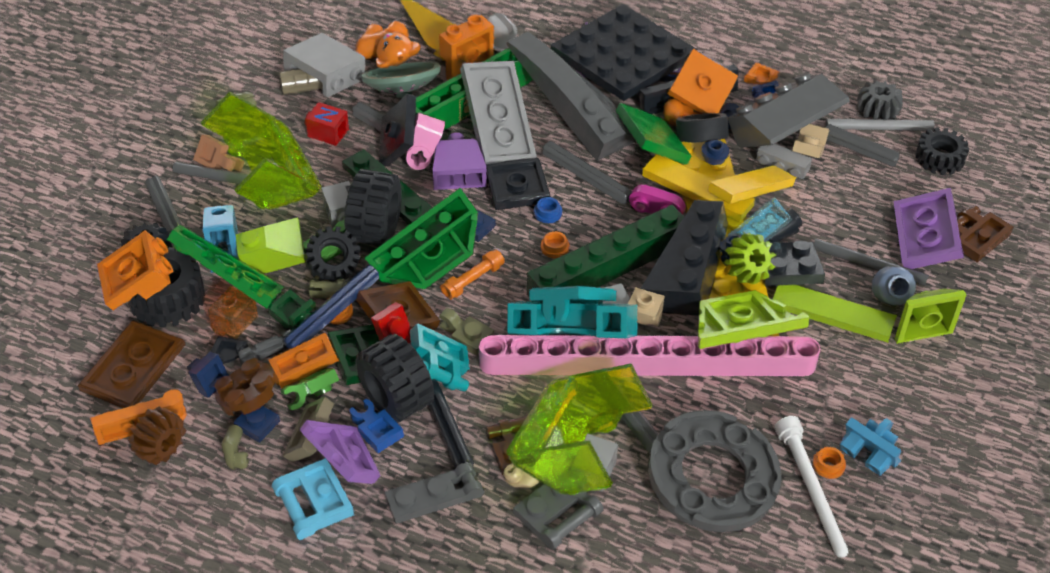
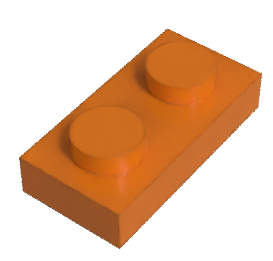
M326 332L269 359L271 367L279 378L281 388L291 385L339 361Z

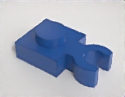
M365 399L363 401L366 410L364 413H358L354 408L350 409L351 419L358 425L360 435L377 453H380L404 437L403 428L385 410L376 414L374 404L370 400Z

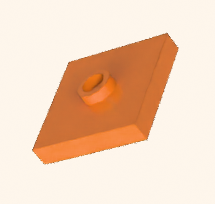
M693 49L667 94L700 114L719 113L738 75Z

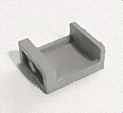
M320 33L283 50L284 71L301 69L323 83V95L330 97L362 81L361 75L365 72V57L324 33Z

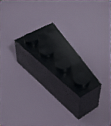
M694 200L640 288L665 296L662 313L699 315L700 301L710 298L721 255L720 243L725 239L728 227L723 201Z

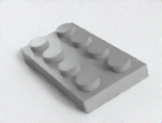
M514 61L463 63L460 68L476 140L485 164L537 158Z

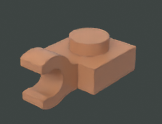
M201 135L193 158L194 161L208 168L221 169L223 167L228 171L235 169L239 172L242 171L245 162L238 157L227 154L229 145L210 135Z

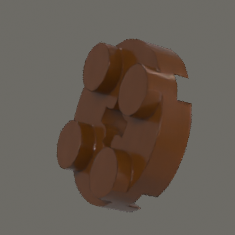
M257 358L249 359L242 364L241 368L229 376L221 377L216 381L214 385L217 391L216 401L222 411L229 416H235L232 411L239 410L242 411L243 415L251 413L265 405L273 397L274 392L272 388L275 384L279 385V378L269 364L260 363Z

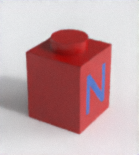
M318 102L305 117L308 137L337 146L349 130L348 112Z

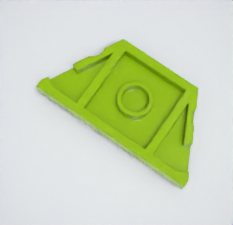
M756 290L701 300L699 306L698 348L703 349L728 343H738L743 340L807 328L810 317L803 312L797 316L786 312V304L772 300Z

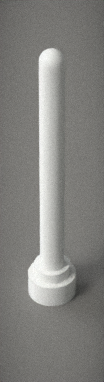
M784 417L775 424L776 433L779 440H783L786 445H789L835 555L839 558H844L848 554V548L802 444L803 427L798 417Z

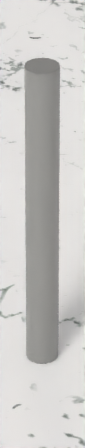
M826 119V125L831 124L841 129L926 131L931 129L933 131L935 126L934 120Z

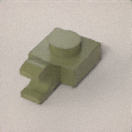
M446 308L439 315V318L444 320L439 327L452 334L451 339L466 345L467 350L475 355L479 353L480 341L487 336L494 335L492 328L470 316L465 321H462L459 315L450 308Z

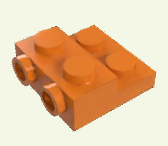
M471 15L468 17L467 22L461 25H449L445 32L439 34V54L446 60L447 80L461 74L460 68L463 63H480L494 56V25L482 15Z
M145 230L97 264L106 306L114 311L137 294L147 300L171 283L169 274L173 272V267L164 257L168 252V248L159 237L154 238Z

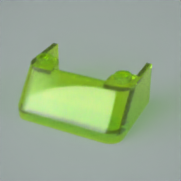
M229 91L202 120V126L223 137L225 143L229 145L228 152L235 157L239 155L246 159L252 172L234 190L237 194L253 201L260 209L264 210L267 208L273 210L314 197L321 190L322 185L293 133L282 121Z
M632 363L560 377L550 382L544 388L507 448L506 453L515 467L560 494L575 495L579 492L611 488L613 483L591 441H584L587 433L592 435L597 432L608 433L614 430L623 414L648 410L652 408L653 404Z

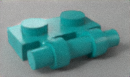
M417 323L410 330L411 346L422 358L431 379L442 382V385L447 389H458L465 392L469 387V381L462 378L461 375H464L470 369L467 346Z

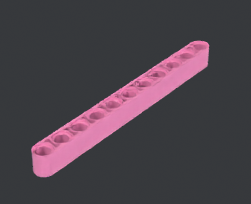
M491 335L480 341L479 365L483 372L490 375H594L596 371L605 368L611 375L808 376L816 370L820 345L815 339L805 336L758 337L738 343H728L699 349L698 336H634L624 339L575 335Z

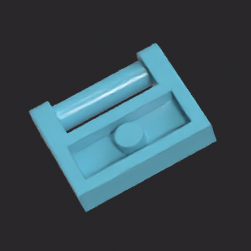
M326 458L283 475L272 483L276 496L281 497L294 523L293 531L299 540L354 515L353 507ZM298 486L302 487L315 513L307 518L293 493V489Z

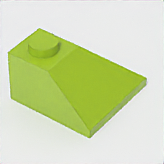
M298 217L236 234L239 259L262 274L306 262Z
M938 289L916 293L905 303L896 332V343L952 334L966 298L965 291Z

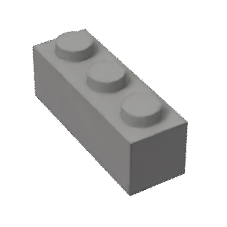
M773 144L760 146L756 161L762 165H775L796 178L804 179L810 170L812 158Z

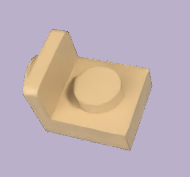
M814 124L803 127L799 138L795 140L792 151L820 158L824 152L829 129Z
M636 287L628 304H638L637 322L642 325L650 324L658 327L662 319L665 296Z

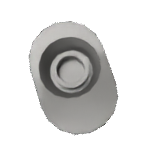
M503 13L491 14L487 20L494 25V50L502 52L509 48L506 45L507 41L517 37V27Z

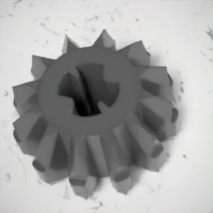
M874 80L873 83L866 82L858 93V112H863L864 118L872 116L873 119L881 118L888 120L890 118L895 120L903 106L902 90L896 89V84H887L886 80L883 83Z

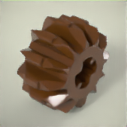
M158 406L154 410L148 409L143 418L138 417L137 425L131 428L134 433L128 439V442L132 445L131 451L148 463L154 465L159 464L161 461L167 463L170 455L177 454L176 449L184 443L181 439L187 431L183 427L184 421L180 419V416L166 408Z

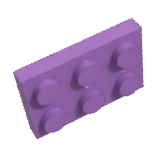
M951 188L893 201L903 267L915 269L964 258Z

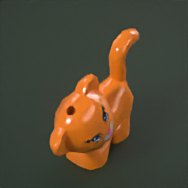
M399 21L391 22L384 30L377 24L368 25L365 33L355 44V51L363 55L365 60L377 58L376 66L382 69L405 63L410 57L418 54L421 48L419 43L410 41L406 26Z

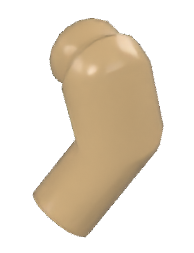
M542 456L531 468L517 467L516 464L508 465L504 469V477L507 484L512 487L531 489L554 466Z

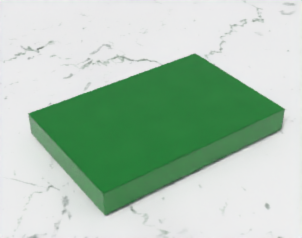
M619 103L616 112L641 149L682 164H688L692 157L664 119Z

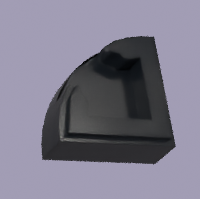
M218 336L210 352L218 354L222 363L226 364L236 360L238 352L247 348L248 342Z

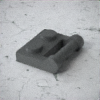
M563 471L513 507V514L551 550H555L560 546L564 537L591 516L595 518L604 511L603 505L597 497L590 496ZM578 503L582 506L555 528L547 527Z

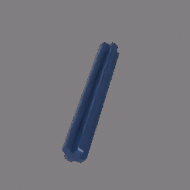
M367 265L284 337L286 347L292 349L314 337L357 299L359 291L367 290L379 279L377 269Z

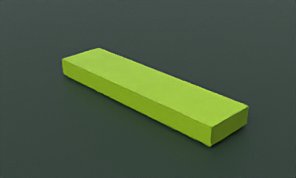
M778 285L772 299L786 304V312L796 315L803 312L810 317L809 319L887 343L889 342L897 315L798 285Z

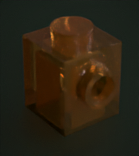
M232 286L207 309L212 330L219 336L227 335L233 339H237L258 317L256 301Z

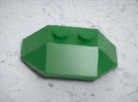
M459 188L366 256L365 259L369 265L377 269L381 282L398 284L411 281L415 288L426 289L473 255L478 211L463 190Z

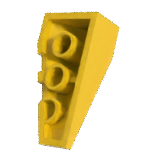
M400 0L426 44L435 49L434 55L446 61L439 54V34L445 32L447 27L454 23L413 0Z

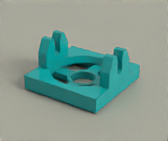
M582 286L530 289L529 300L543 301V314L547 322H555V318H557V322H565L570 312V303L616 301V290Z

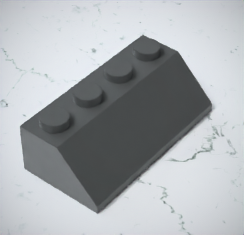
M806 72L796 76L793 83L788 82L775 88L776 92L758 96L756 103L752 105L748 103L736 108L737 113L729 116L728 122L736 144L739 147L773 145L847 104L850 100L844 92L823 74L810 75V72Z

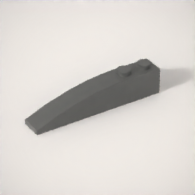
M530 32L507 41L506 45L597 161L636 142L616 112L617 107L613 102L546 44Z

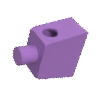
M452 133L449 135L448 140L439 141L436 146L433 164L434 190L487 187L486 164L477 140L464 139L461 133Z

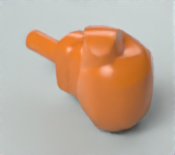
M677 99L668 100L663 109L665 121L667 124L675 127L677 118L700 114L699 112H694L692 108Z

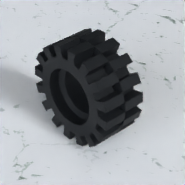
M934 128V131L928 129L926 134L922 133L919 139L915 157L918 159L919 165L924 164L923 168L925 170L931 168V173L936 174V171H940V175H946V171H948L952 175L955 173V170L959 172L964 167L969 152V143L964 141L965 137L963 135L957 137L958 132L954 130L952 133H949L948 128H944L943 131H940L939 128ZM935 149L945 150L949 153H941L936 151Z
M331 226L325 228V231L319 229L316 231L315 236H311L305 252V261H307V270H312L311 275L314 278L317 275L320 277L319 281L326 279L335 282L338 279L349 278L352 276L353 271L355 272L360 259V246H356L357 239L355 236L349 237L351 232L348 230L342 233L340 232L341 227L336 226L335 230H331ZM327 246H336L343 252L344 259L337 265L327 264L321 257V251Z

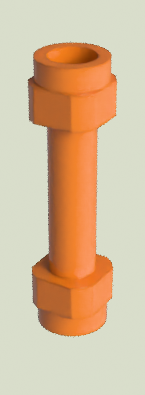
M496 249L487 252L482 256V261L458 278L451 276L445 280V283L440 286L441 292L450 300L454 297L457 298L463 294L465 286L489 270L494 273L500 269V266L505 263L503 255Z

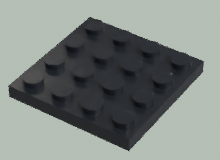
M621 4L550 44V49L568 65L622 101L629 99L640 92L641 89L647 88L684 65L690 52L693 49L697 51L695 47L625 4Z

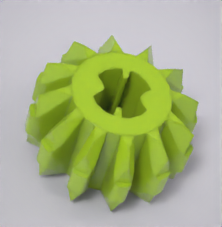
M751 233L742 234L741 237L731 240L732 247H728L725 250L730 255V259L723 262L726 265H731L728 274L737 276V282H747L749 284H757L760 280L769 278L768 270L775 268L771 263V258H774L776 254L769 252L772 243L769 241L764 242V236L760 234L753 235Z

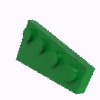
M182 225L174 228L167 238L168 241L174 244L173 247L177 251L190 255L199 261L201 265L222 277L266 309L278 298L284 288L281 284Z

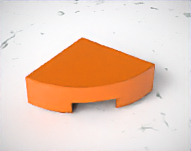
M755 63L744 76V82L750 84L770 83L778 77L779 71Z

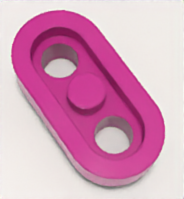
M637 185L629 196L631 206L640 213L647 212L653 214L670 205H673L682 215L686 210L685 202L678 195L648 185Z

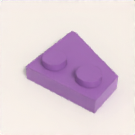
M306 420L300 428L302 434L348 482L373 484L381 476L357 427Z

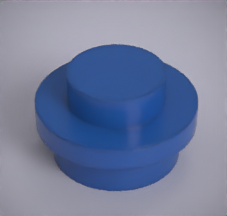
M545 197L540 199L534 207V216L540 222L554 223L562 217V207L556 199Z

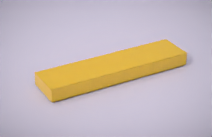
M656 154L643 168V177L692 200L723 201L708 191L710 182L715 181L714 179L669 158ZM749 198L732 204L723 201L726 216L741 222L753 208L755 198Z
M773 165L711 181L708 191L726 203L732 204L794 185L796 177Z

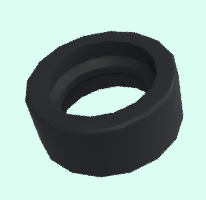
M704 113L679 117L676 119L677 137L681 142H707L724 139L729 136L728 116L723 113Z

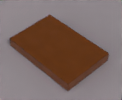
M132 320L78 384L79 391L122 408L140 403L184 348L185 341Z

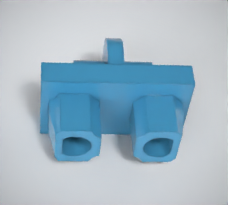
M851 417L845 424L846 434L840 443V450L855 458L862 448L865 447L872 452L866 460L865 466L879 476L891 465L896 468L901 462L899 458L901 450L894 446L898 436L890 432L893 426L891 420L886 418L878 424L870 419L866 426Z

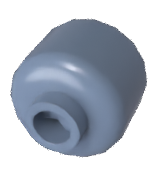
M887 266L875 274L872 280V291L880 302L887 305L900 306L905 304L914 295L916 282L908 270L902 267Z

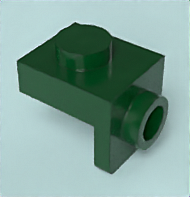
M290 289L268 307V313L287 330H294L316 310V303L312 299L305 302Z

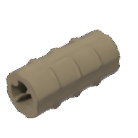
M301 69L279 72V81L283 95L323 90V83Z

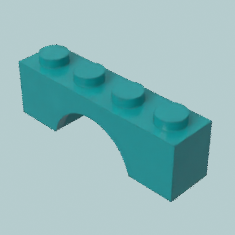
M543 302L508 303L507 334L590 335L597 338L627 339L637 336L638 304L570 303V312L565 322H557V318H555V322H547L543 314Z

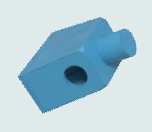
M224 205L205 208L203 213L205 240L217 247L219 243L226 241L228 245V251L226 252L239 259L236 244L238 229L234 206Z

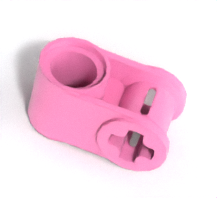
M417 113L415 116L414 145L406 151L407 164L411 168L422 170L428 167L443 134L444 121ZM418 151H423V153H420L418 157L414 156V154H417Z

